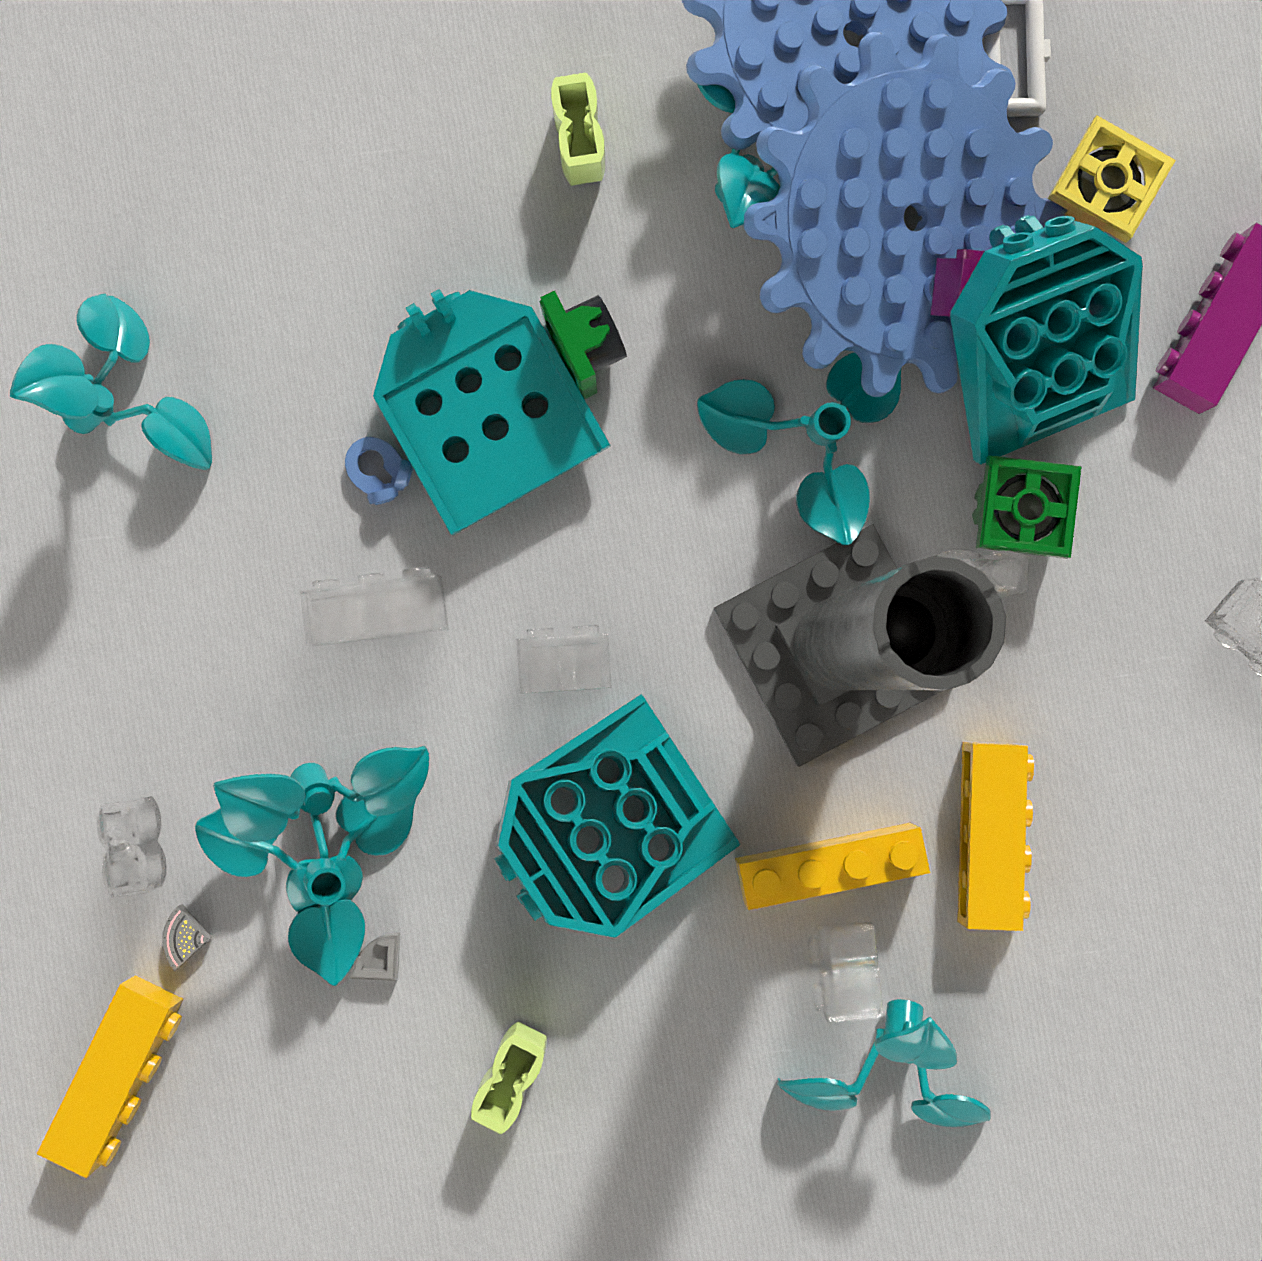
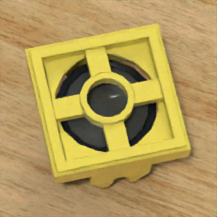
M1096 115L1090 122L1047 199L1067 209L1065 216H1072L1075 218V221L1095 226L1103 232L1105 231L1127 243L1133 237L1176 160ZM1100 147H1103L1102 150H1098V151H1096V152H1094V153H1092V154L1089 155L1090 152H1092V151H1094V150H1096V149H1098V148H1100ZM1139 166L1143 171L1144 186L1141 182V173L1138 169Z

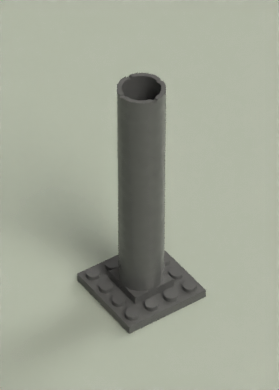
M874 524L862 529L850 545L836 543L714 607L721 624L798 767L944 690L956 688L977 679L993 665L1004 644L1007 618L1002 600L998 596L994 585L981 570L960 559L937 556L914 561L897 568Z

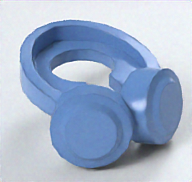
M375 437L359 439L350 446L345 457V468L350 480L356 487L367 494L369 504L380 505L390 502L399 496L398 491H403L409 484L413 470L410 461L402 459L397 450L382 439ZM370 450L379 452L383 457V468L392 476L391 483L384 484L376 475L368 476L363 474L358 465L360 456Z

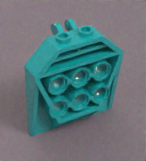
M1027 215L1016 221L1014 229L1016 233L1007 225L994 228L989 235L992 248L984 251L950 312L973 461L980 465L986 463V457L990 455L1001 457L1136 399L1143 270L1142 257L1099 228L1075 221V218L1072 216L1052 218L1046 221L1045 227H1043L1035 216Z
M438 289L431 293L432 302L436 309L424 315L420 307H417L415 303L406 307L410 317L400 322L397 326L398 330L390 334L373 397L447 529L454 536L611 446L532 307L472 290L462 295L460 292H454L444 297L441 290ZM515 353L521 357L520 365L512 371L500 369L498 362L504 354ZM472 374L482 378V384L477 391L464 393L459 390L460 382L465 376ZM437 396L442 399V407L436 414L431 416L421 414V404L426 398ZM542 399L548 404L547 412L539 418L526 416L524 408L530 400ZM498 420L504 421L509 425L507 435L500 440H490L485 436L486 428L491 422ZM457 442L467 444L469 446V454L466 459L459 463H452L447 460V451L452 444Z
M640 694L508 781L495 843L501 854L495 857L494 860L506 881L510 882L517 878L523 887L516 897L524 905L534 921L542 917L545 923L551 926L616 938L741 844L644 696ZM603 758L612 759L619 768V775L611 784L603 782L597 773V766ZM558 788L568 790L574 798L572 810L565 815L557 813L551 806V796ZM630 796L637 797L644 806L643 815L636 822L629 821L623 814L624 801ZM586 826L593 828L599 836L597 848L590 853L582 852L576 843L578 832ZM658 834L662 835L669 845L667 855L659 861L654 860L648 851L650 840ZM615 865L622 870L624 882L618 890L609 892L603 886L602 876L608 867Z

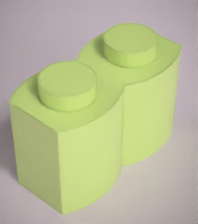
M587 73L555 77L551 88V99L555 127L559 134V149L563 173L571 186L602 181L605 174V145L603 132L598 123L597 93L594 83Z
M519 1021L508 1029L501 1040L493 1066L486 1072L480 1082L472 1104L471 1120L499 1134L504 1133L511 1127L520 1112L525 1090L535 1081L541 1070L547 1045L546 1035Z

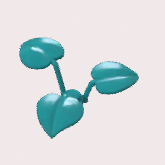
M697 84L703 96L713 106L725 112H734L735 100L727 88L716 84L708 86ZM733 148L731 153L724 155L717 164L718 182L714 190L716 196L723 204L730 227L736 228L744 224V214L747 208L752 204L773 200L778 194L780 186L773 178L778 174L773 167L764 172V166L757 157L750 154L741 156L739 155L740 150Z
M106 294L87 298L77 311L78 329L86 341L98 350L109 352L107 361L95 378L90 374H85L84 365L76 353L56 344H45L35 348L19 365L12 381L10 397L35 404L53 414L61 416L65 424L74 432L88 434L101 422L112 426L116 421L145 414L148 416L142 421L141 428L147 440L156 449L166 456L196 469L208 470L212 465L209 428L202 415L189 403L174 397H164L157 403L156 408L149 404H144L113 412V395L101 384L116 364L118 356L131 363H138L147 355L150 346L149 333L143 320L133 308L120 299Z
M854 352L850 353L834 364L826 380V389L829 395L841 402L840 404L826 403L820 406L810 417L802 416L801 418L778 422L769 421L775 411L772 395L766 387L756 381L747 379L730 381L700 396L697 400V409L703 427L718 445L732 453L744 455L759 452L766 444L767 429L775 431L801 426L806 427L810 440L817 445L825 446L826 452L823 461L824 472H813L807 475L799 485L796 493V506L799 515L811 529L841 545H850L857 538L865 524L869 510V486L864 474L852 464H844L832 470L834 452L837 451L836 442L849 431L851 425L850 416L861 423H874L887 418L898 404L901 393V369L897 374L894 387L886 395L872 397L867 395L861 385L862 362L857 354Z
M421 746L417 748L391 747L369 753L357 762L352 771L351 785L354 791L343 786L337 777L328 779L323 767L316 763L300 765L292 772L290 777L281 774L245 775L215 782L213 787L224 823L234 837L246 842H261L275 838L285 830L288 818L292 820L299 818L301 808L309 813L320 858L334 861L337 859V856L329 858L319 815L331 808L335 792L337 791L352 802L364 800L367 811L372 815L383 816L396 813L410 805L421 792L428 776L429 752L426 746ZM347 856L345 860L346 866L341 870L346 882V889L340 900H352L360 890L363 881L360 865L354 858ZM316 859L302 860L298 863L307 867L309 863ZM291 869L286 880V893L293 909L298 913L308 907H321L308 896L303 878L298 877L296 872Z
M343 797L338 804L335 817L339 826L349 833L342 841L337 859L332 861L327 858H319L309 863L307 867L300 865L282 849L272 845L278 836L261 842H246L234 837L224 823L220 808L200 818L195 824V832L200 847L206 856L218 868L230 875L250 877L260 874L267 865L268 853H270L296 872L298 877L303 878L308 896L321 907H308L295 915L289 926L288 943L293 955L301 964L320 975L330 985L336 986L354 965L365 936V920L360 908L351 900H340L346 889V882L341 870L346 866L345 860L350 845L355 840L362 852L374 856L386 855L395 851L409 835L416 799L403 810L396 813L375 816L367 811L364 800L352 802Z
M897 999L887 1003L885 1029H876L875 1042L853 1084L846 1085L840 1080L830 1078L777 1079V1085L782 1090L805 1105L821 1110H846L856 1107L858 1100L856 1095L860 1094L876 1058L880 1054L895 1062L914 1063L917 1065L923 1100L912 1101L911 1109L922 1120L944 1127H965L990 1121L991 1119L990 1109L974 1098L954 1094L936 1096L930 1090L926 1069L938 1070L954 1067L957 1064V1052L950 1039L931 1017L923 1021L924 1008L910 1000Z

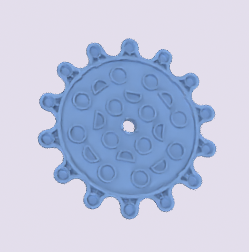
M682 0L684 8L689 13L704 18L714 28L715 41L713 45L693 52L688 58L686 70L689 78L695 83L705 86L721 85L732 93L735 100V110L722 124L721 136L725 144L735 150H744L750 147L753 143L757 142L761 131L768 127L776 126L788 132H797L805 126L808 119V108L798 90L799 75L805 68L811 65H820L828 69L843 84L851 83L856 79L860 67L858 47L846 42L843 29L853 31L858 36L863 35V37L871 32H880L887 35L892 40L898 59L908 68L914 67L919 63L926 41L931 36L936 34L949 35L958 43L959 73L969 86L977 84L989 70L995 68L1004 69L1012 74L1008 67L989 58L982 44L983 37L999 32L1005 25L1007 7L1001 0Z
M871 32L865 35L858 46L859 73L856 79L848 84L839 82L828 69L820 65H811L805 68L798 79V90L808 108V119L805 126L797 132H788L776 126L768 127L761 131L757 138V153L764 162L771 165L778 172L780 189L773 200L752 204L747 208L744 214L743 226L751 238L773 242L779 248L782 257L779 271L769 278L760 289L761 304L771 313H781L792 307L804 309L808 313L812 325L810 335L804 343L802 352L807 365L813 369H823L828 367L842 351H853L862 362V388L867 395L872 397L886 395L894 387L901 367L908 363L914 364L920 369L924 383L931 392L944 393L951 389L957 381V355L951 317L931 315L937 258H956L957 249L989 250L992 248L989 235L994 228L1007 225L1016 233L1014 230L1016 221L1027 215L1035 216L1043 227H1045L1046 221L1065 216L1063 207L1047 198H1040L1033 186L1032 175L1035 166L1050 153L1053 146L1050 133L1038 127L1029 128L1017 133L1008 122L1007 106L1015 90L1016 82L1014 76L1004 69L995 68L989 70L977 84L969 86L959 73L958 43L953 37L946 34L931 36L926 41L919 63L911 68L904 66L900 62L892 40L887 35L880 32ZM909 205L916 209L918 216H922V220L918 222L917 227L913 231L906 227L903 218L904 212Z

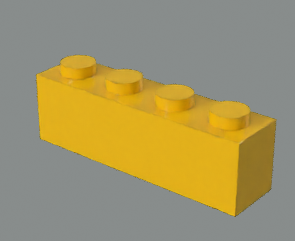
M962 742L957 922L967 929L1023 931L1024 919H1028L1030 915V896L1028 891H1024L1025 873L1030 872L1032 865L1031 849L1029 845H1026V827H1030L1033 820L1032 802L1027 800V781L1031 782L1034 776V759L1031 754H1028L1027 745Z
M910 822L735 858L743 901L748 910L930 873L921 827Z
M136 975L119 985L37 1151V1155L84 1178H88L101 1165L107 1167L111 1163L121 1144V1140L117 1139L116 1136L122 1124L128 1125L141 1104L142 1099L136 1097L143 1081L149 1083L161 1063L162 1057L158 1056L157 1052L163 1040L169 1041L173 1037L182 1020V1016L177 1014L183 998Z

